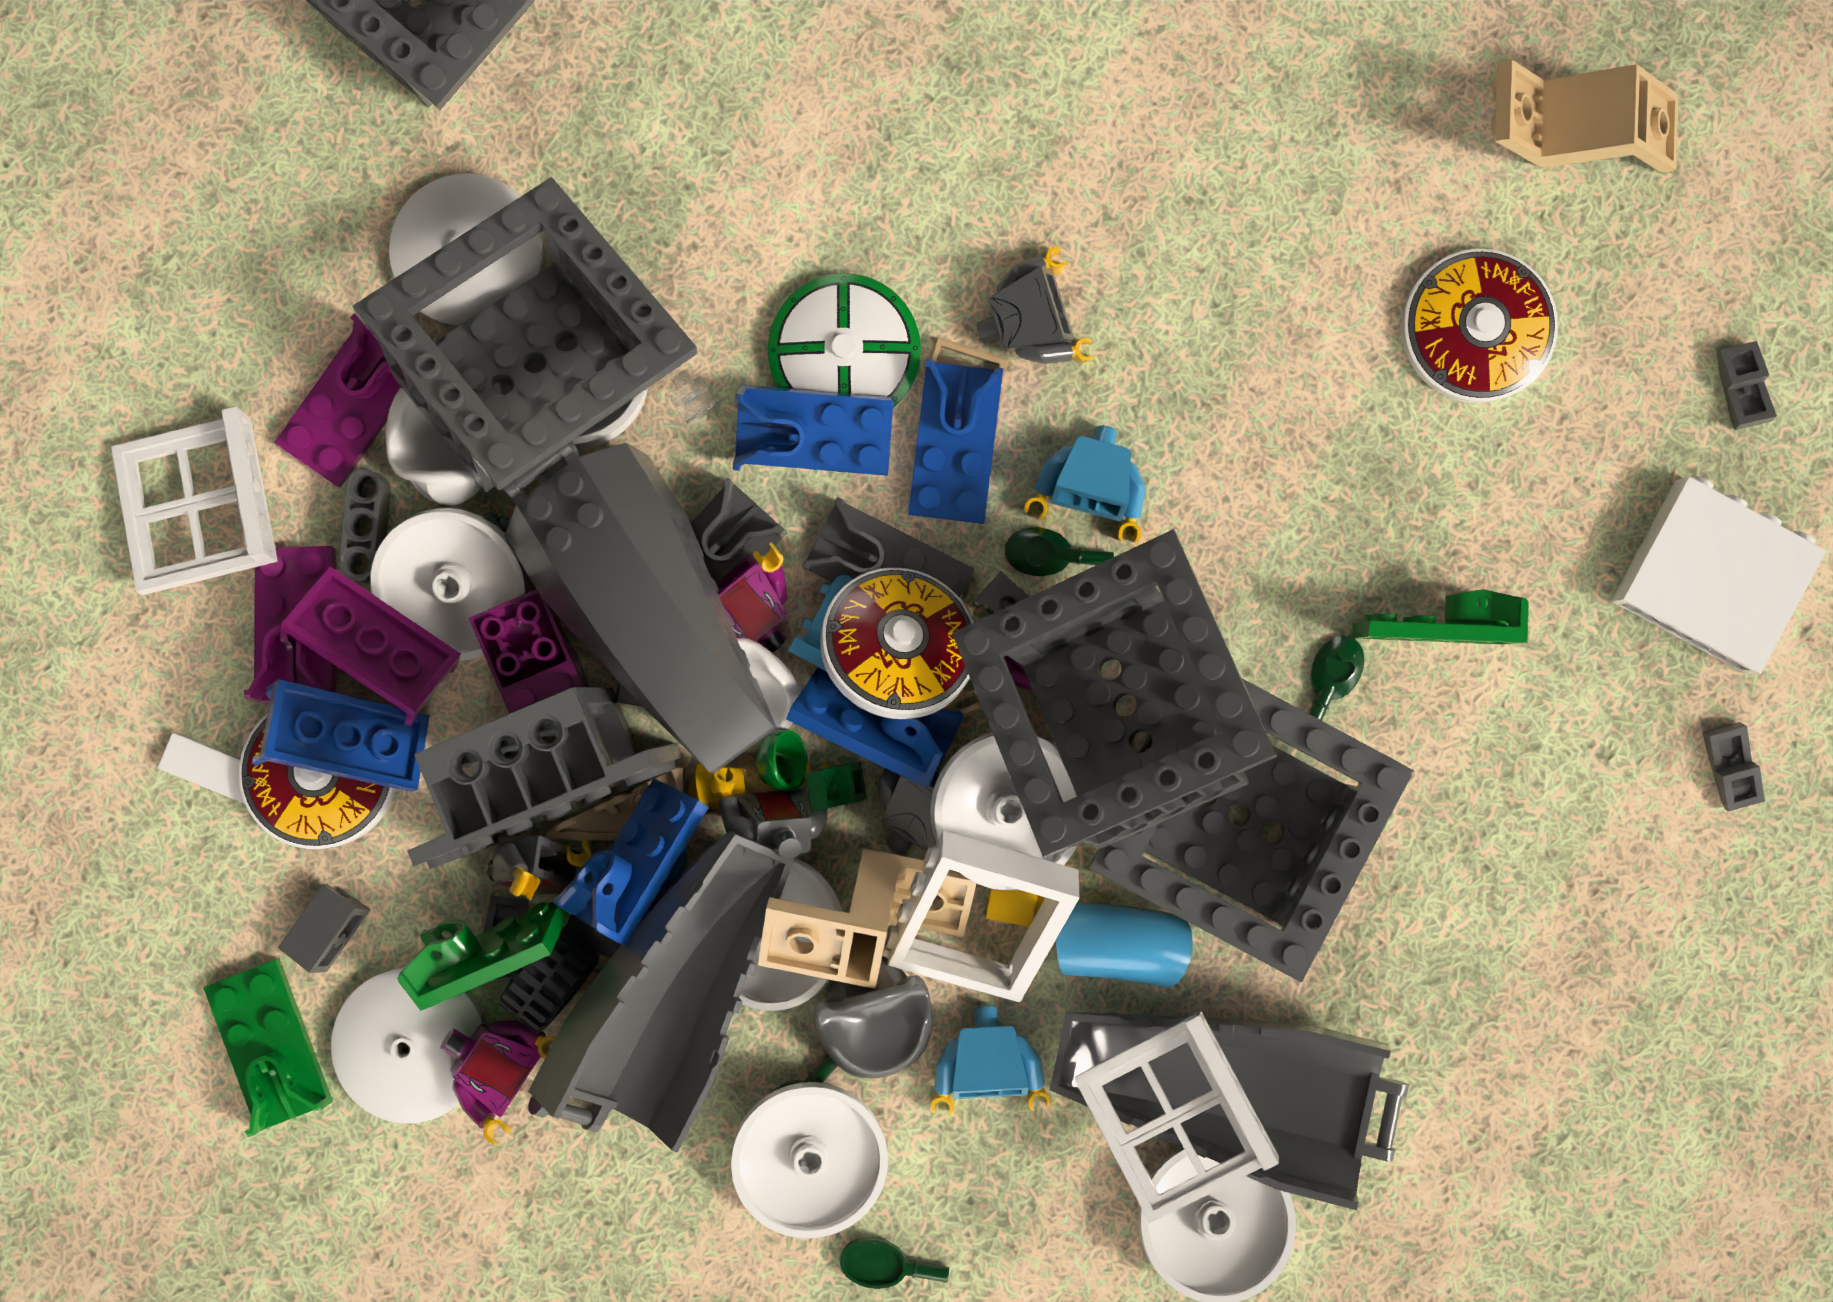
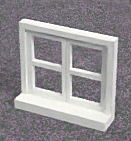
M237 406L221 410L223 419L111 446L136 592L145 595L278 562L251 419ZM226 441L234 486L195 495L187 450ZM177 453L185 498L145 507L138 462ZM237 501L246 547L206 556L198 511ZM188 513L196 559L156 569L148 523Z
M1201 1011L1074 1077L1149 1224L1260 1168H1263L1265 1171L1279 1164V1156ZM1187 1042L1212 1090L1173 1109L1148 1062ZM1141 1066L1165 1114L1127 1133L1102 1086ZM1220 1103L1245 1151L1205 1170L1181 1123ZM1173 1127L1198 1175L1159 1194L1134 1146Z

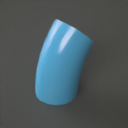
M1088 902L1076 903L1056 938L1059 968L1065 976L1118 979L1169 988L1177 984L1185 974L1193 947L1192 931L1188 921L1172 913L1131 906Z

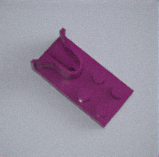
M355 313L350 317L354 321L353 332L274 442L340 488L387 423L391 404L396 393L401 388L393 378L379 342Z
M333 546L275 548L278 562L255 567L254 680L250 688L244 690V696L246 699L257 703H270L269 697L265 694L266 687L279 679L336 693V666L281 630V623L330 566L336 569V550Z
M331 566L281 623V630L403 710L406 717L404 724L408 726L415 722L419 710L448 673L455 671L461 653Z

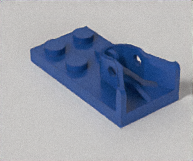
M926 359L908 515L984 524L1004 369L997 368L994 370L936 363L933 360Z
M740 384L736 392L738 410L733 470L740 471L742 465L752 464L888 476L894 397Z
M817 668L791 706L786 720L928 788L951 746L963 719V713L959 710L955 712L942 708L935 713L920 718L892 719L878 716L852 703L839 691L828 673Z
M280 679L266 687L265 694L270 699L261 753L253 757V765L258 766L266 761L409 792L418 790L421 770L414 754L425 748L430 715L417 713L415 722L408 726L404 724L406 717L403 710L397 707Z
M653 778L648 788L643 792L641 800L629 820L622 827L610 851L602 850L593 854L577 871L575 879L558 897H554V904L589 924L599 933L626 947L709 807ZM592 872V879L585 883V875Z

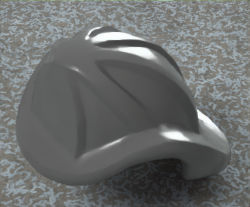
M884 956L881 959L876 989L832 980L827 999L818 1002L814 1010L816 1028L827 1054L843 1071L859 1078L888 1077L905 1070L921 1057L928 1045L932 1030V1006L929 991L924 980L918 975L907 976L902 969L888 966V958Z

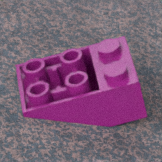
M537 589L468 618L509 714L572 687H590L579 659L554 611L543 600Z

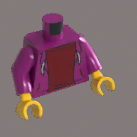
M770 542L768 544L770 551L766 555L761 556L758 551H755L753 556L757 562L750 556H747L721 578L716 585L724 610L730 616L734 625L732 628L736 638H746L755 642L759 641L763 647L774 652L786 641V637L776 625L787 615L783 607L787 600L785 573L782 567L783 556L775 545Z
M519 1020L494 1021L489 1026L481 1023L470 1038L454 1028L444 1038L440 1049L457 1058L450 1069L454 1078L452 1089L462 1110L479 1128H484V1137L488 1142L501 1145L499 1141L495 1140L493 1135L495 1128L501 1126L504 1131L511 1134V1126L504 1121L494 1120L495 1115L500 1118L502 1117L540 1057L546 1058L549 1046L557 1036L546 1037L544 1031L534 1033Z

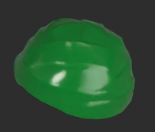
M777 730L769 734L759 745L754 756L759 777L765 784L774 789L785 792L798 790L805 780L806 765L808 763L804 742L797 733L791 730Z

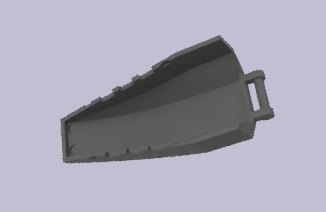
M570 441L503 488L516 504L505 533V538L543 600L629 693L710 773H716L777 728L757 679L752 676L746 653L738 643L732 628L734 626L732 620L724 610L717 593L719 590L715 580L710 577L702 558L704 554L689 519L647 454L628 443H622L581 456L574 443ZM562 458H565L568 463L566 467L531 494L527 493L525 490L526 486Z
M730 831L690 863L651 904L626 947L623 945L618 947L565 1019L528 1091L532 1095L528 1104L530 1114L538 1117L550 1115L558 1119L581 1124L585 1130L597 1132L603 1126L610 1110L615 1109L648 1127L669 1149L678 1152L714 1083L729 1041V1037L726 1035L733 1013H739L743 1002L739 998L746 977L753 975L756 964L752 960L760 938L762 939L769 897L780 899L794 859H784L779 855L778 851ZM570 1097L591 1102L593 1105L584 1109L567 1103Z
M1066 1012L1050 1091L1088 1107L1074 1080L1076 1075L1188 1017ZM1205 1018L1279 1156V1164L1265 1171L1263 1168H1260L1246 1175V1177L1276 1190L1357 1210L1359 1203L1357 1187L1362 1155L1393 1162L1395 1149L1392 1148L1401 1102L1403 1097H1407L1409 1084L1379 1077L1384 1058L1389 1059L1391 1050L1388 1043L1307 1024ZM1187 1042L1148 1062L1173 1109L1212 1090ZM1141 1066L1102 1086L1120 1121L1125 1124L1140 1127L1165 1114ZM1377 1090L1387 1093L1377 1143L1366 1142V1136ZM1220 1103L1181 1123L1197 1155L1203 1158L1207 1157L1222 1163L1245 1151ZM1173 1127L1155 1136L1183 1147Z

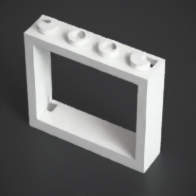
M943 830L935 847H928L923 872L917 871L914 875L910 889L911 896L909 900L905 898L902 900L897 914L898 922L896 926L890 925L888 928V937L884 944V947L889 949L888 966L1021 1002L1080 898L1079 870ZM949 869L1046 897L1009 965L915 939Z

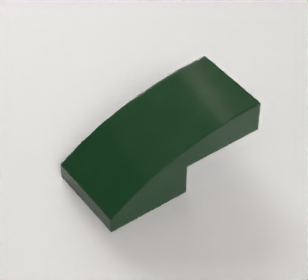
M861 761L805 773L812 812L827 810L839 805L852 804L867 799Z

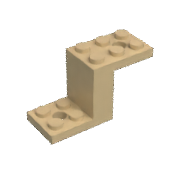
M1514 60L1497 62V76L1494 77L1492 82V91L1496 99V110L1491 120V131L1495 142L1541 168L1634 155L1659 172L1676 170L1678 94L1639 65L1634 64L1543 80Z
M863 848L849 913L769 897L758 965L876 989L889 922L897 924L900 904L904 898L909 900L912 880L917 871L923 872L924 860ZM949 869L937 893L941 899L933 900L920 929L964 937L976 883L959 872ZM795 937H806L812 942H800Z

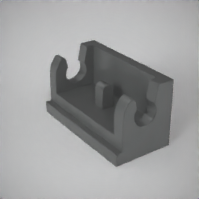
M1000 571L972 604L976 608L981 606L992 615L1002 610V608L1009 607L1010 603L1008 601L1013 605L1030 596Z
M322 884L278 948L309 973L327 972L371 909L340 887L335 890L328 884Z

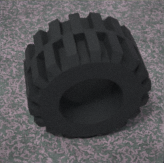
M562 927L551 955L519 968L501 993L499 1005L534 1033L543 1031L557 1017L598 964L599 955L565 927Z

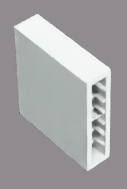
M1693 475L1676 480L1611 602L1745 674H1761L1822 561L1826 550L1815 545L1816 540L1812 536L1801 531L1791 532L1780 526L1782 521L1777 517L1764 512L1758 514L1747 508L1748 503L1742 498L1732 494L1724 496L1713 490L1714 485L1702 477Z

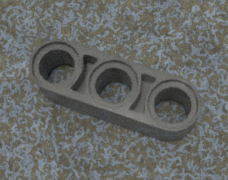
M368 469L356 470L349 476L346 483L339 558L340 570L343 575L351 580L364 583L371 582V570L375 554L387 536L391 495L388 480L383 475ZM373 478L376 483V490L372 496L365 498L362 494V486L365 481ZM369 516L373 524L372 530L366 536H362L358 528L359 523L363 518ZM361 555H366L369 560V567L365 573L359 575L355 569L356 560Z

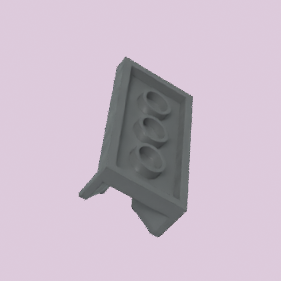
M729 478L722 482L725 486L690 523L704 554L702 558L710 577L715 580V583L747 556H750L757 562L753 556L755 551H758L761 556L766 555L770 551L768 544L772 542L776 546L787 534V531L774 521Z
M836 497L835 505L807 560H804L802 564L804 569L832 583L840 575H849L855 579L862 574L877 569H911L936 578L948 586L959 598L974 568L846 504L839 497Z

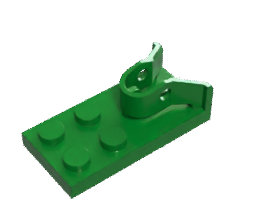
M1486 589L1446 595L1445 624L1436 623V616L1429 615L1403 617L1402 622H1397V614L1364 615L1363 622L1353 623L1352 637L1354 639L1495 645L1528 643L1529 602L1523 597Z
M541 902L532 907L526 914L517 918L509 916L499 922L496 927L474 936L462 920L443 922L435 928L424 929L420 938L425 947L400 972L397 980L419 1010H425L551 955L569 912L558 907L554 902L548 904ZM448 931L452 934V936L449 938H445L442 935V932Z
M280 958L203 987L251 1114L249 1129L245 1131L247 1137L256 1135L266 1128L313 1110H321L333 1102Z

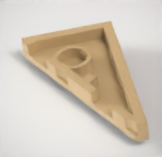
M678 767L655 778L685 793V767ZM651 781L549 828L546 839L616 841L622 827L629 820L641 800L643 792L648 788Z

